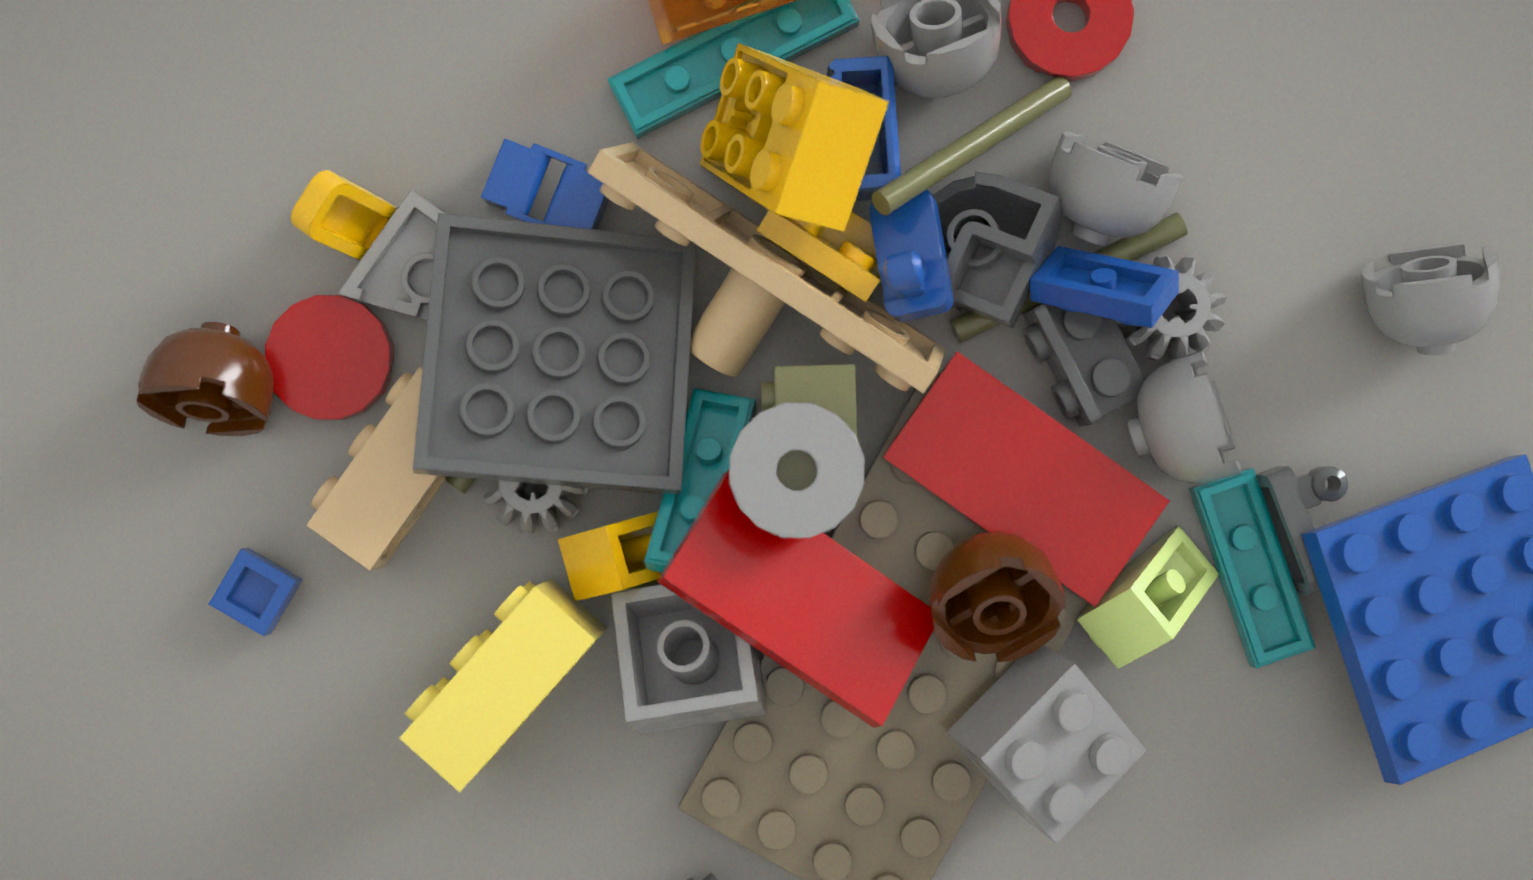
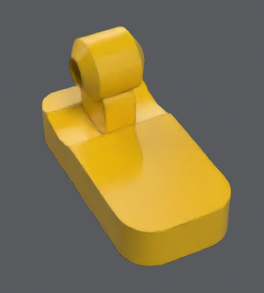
M324 170L311 179L291 212V223L311 239L361 261L397 208L380 196L367 191L334 172Z

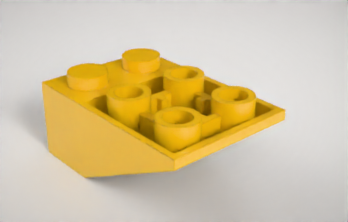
M738 43L734 57L728 60L721 74L720 91L722 95L714 120H711L706 125L702 134L700 144L702 158L699 165L775 214L844 232L889 102L852 85Z

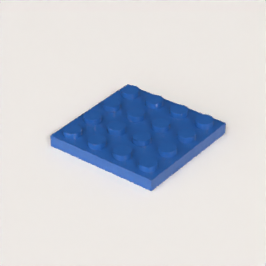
M1526 454L1503 458L1301 534L1384 782L1401 785L1533 728V473Z

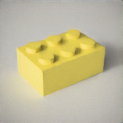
M553 578L536 586L529 581L524 587L522 585L517 587L494 613L502 622L493 633L486 629L480 636L476 634L449 664L458 673L451 680L444 676L435 686L433 684L430 685L405 713L413 723L399 739L458 792L484 768L608 629L582 604L575 601L574 597Z

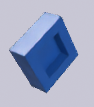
M242 548L208 605L260 635L267 636L273 632L303 579L252 549Z

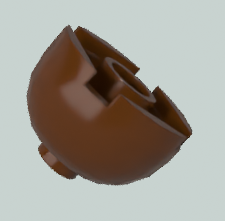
M205 322L201 325V328H189L168 335L148 355L140 374L139 392L136 402L138 407L151 417L175 427L185 429L187 418L198 421L211 422L207 426L206 434L218 436L257 434L265 429L266 422L268 423L269 416L271 415L274 386L273 375L265 356L250 341L240 337L238 329L220 322Z
M1000 531L979 533L959 541L943 555L930 580V610L934 632L945 649L964 660L977 662L975 653H996L998 662H1007L1034 653L1055 637L1060 628L1058 616L1062 611V607L1066 610V598L1060 579L1046 554L1021 536Z

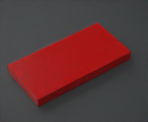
M958 351L951 357L881 457L986 532L1000 531L1019 535L1042 550L1050 561L1061 584L1094 607L1098 605L1170 502L1166 497Z
M729 469L721 476L657 582L871 727L883 726L934 631L930 607L824 533L810 538H783L759 528L739 508L729 483Z

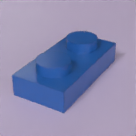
M1057 246L1029 279L1031 301L1056 306L1064 311L1082 312L1117 320L1125 325H1139L1152 328L1179 293V271Z

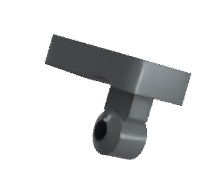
M1276 466L1257 473L1256 477L1296 591L1307 596L1320 592L1301 534L1316 529L1311 514L1307 509L1320 505L1322 501H1337L1346 494L1348 489L1346 474L1341 469L1333 466L1316 467L1307 475H1300L1296 477L1294 471L1289 466ZM1326 479H1327V481H1328V487H1327V488L1325 487V481H1326Z

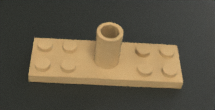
M630 142L601 149L587 173L603 183L599 190L605 197L629 210H634L636 205L658 219L654 225L655 228L670 240L683 246H688L692 241L731 267L691 332L690 352L703 363L720 373L731 377H738L786 303L823 327L819 333L820 336L834 348L849 355L858 350L876 362L875 372L892 386L903 391H907L912 386L922 393L928 388L939 371L946 351L944 346L909 323L896 321L883 306L871 298L864 302L756 231L759 227L757 223L635 143Z

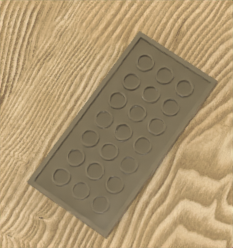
M939 371L924 393L914 389L865 475L864 486L854 509L836 526L830 537L929 607L930 580L943 555L959 541L979 533H988L881 458L941 372ZM1063 585L1066 610L1062 607V611L1058 616L1060 628L1055 637L1044 645L1058 654L1075 626L1077 618L1081 615L1087 604L1086 601ZM933 631L883 726L873 728L764 654L760 660L767 714L725 722L680 801L678 809L802 880H931L988 780L946 732L1018 659L998 662L996 653H975L977 662L964 660L945 649Z

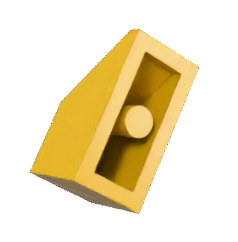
M658 511L557 539L575 601L625 590L660 577L661 572L647 570L644 562Z

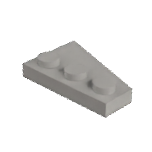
M410 190L337 294L427 321L438 213L444 212Z

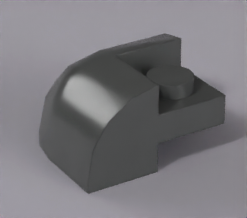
M975 171V176L952 181L932 194L939 210L954 298L952 308L959 311L963 308L1014 328L1030 293L1029 279L1055 249L1063 213L1061 200L1058 196L1007 177Z

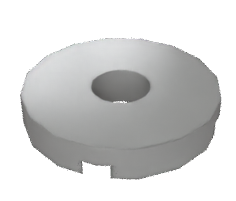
M782 403L760 412L740 431L730 454L729 483L739 508L759 528L783 538H810L835 528L854 509L864 486V455L855 433L837 414L812 403ZM792 450L808 453L816 464V477L813 483L803 490L786 488L777 476V464L780 458Z

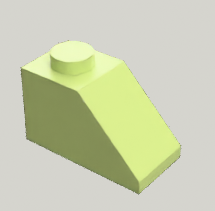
M1177 526L1120 572L1098 605L1094 607L1089 604L1077 618V621L1089 634L1094 644L1119 669L1173 640L1219 573L1182 528Z

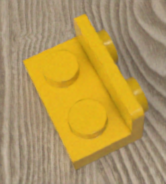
M770 210L756 230L864 302L869 299L881 281L871 223L851 211L844 232L778 215Z

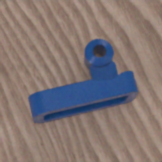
M927 189L888 215L879 213L873 202H871L869 214L886 311L899 322L911 321L949 311L953 306L954 298L938 205L932 194Z

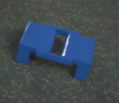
M505 138L481 195V198L487 204L502 210L507 208L505 212L507 216L523 222L595 230L598 229L609 201L599 190L603 183L587 173L586 168L588 165L586 163L533 143L531 148H528ZM552 158L566 165L542 222L528 215Z

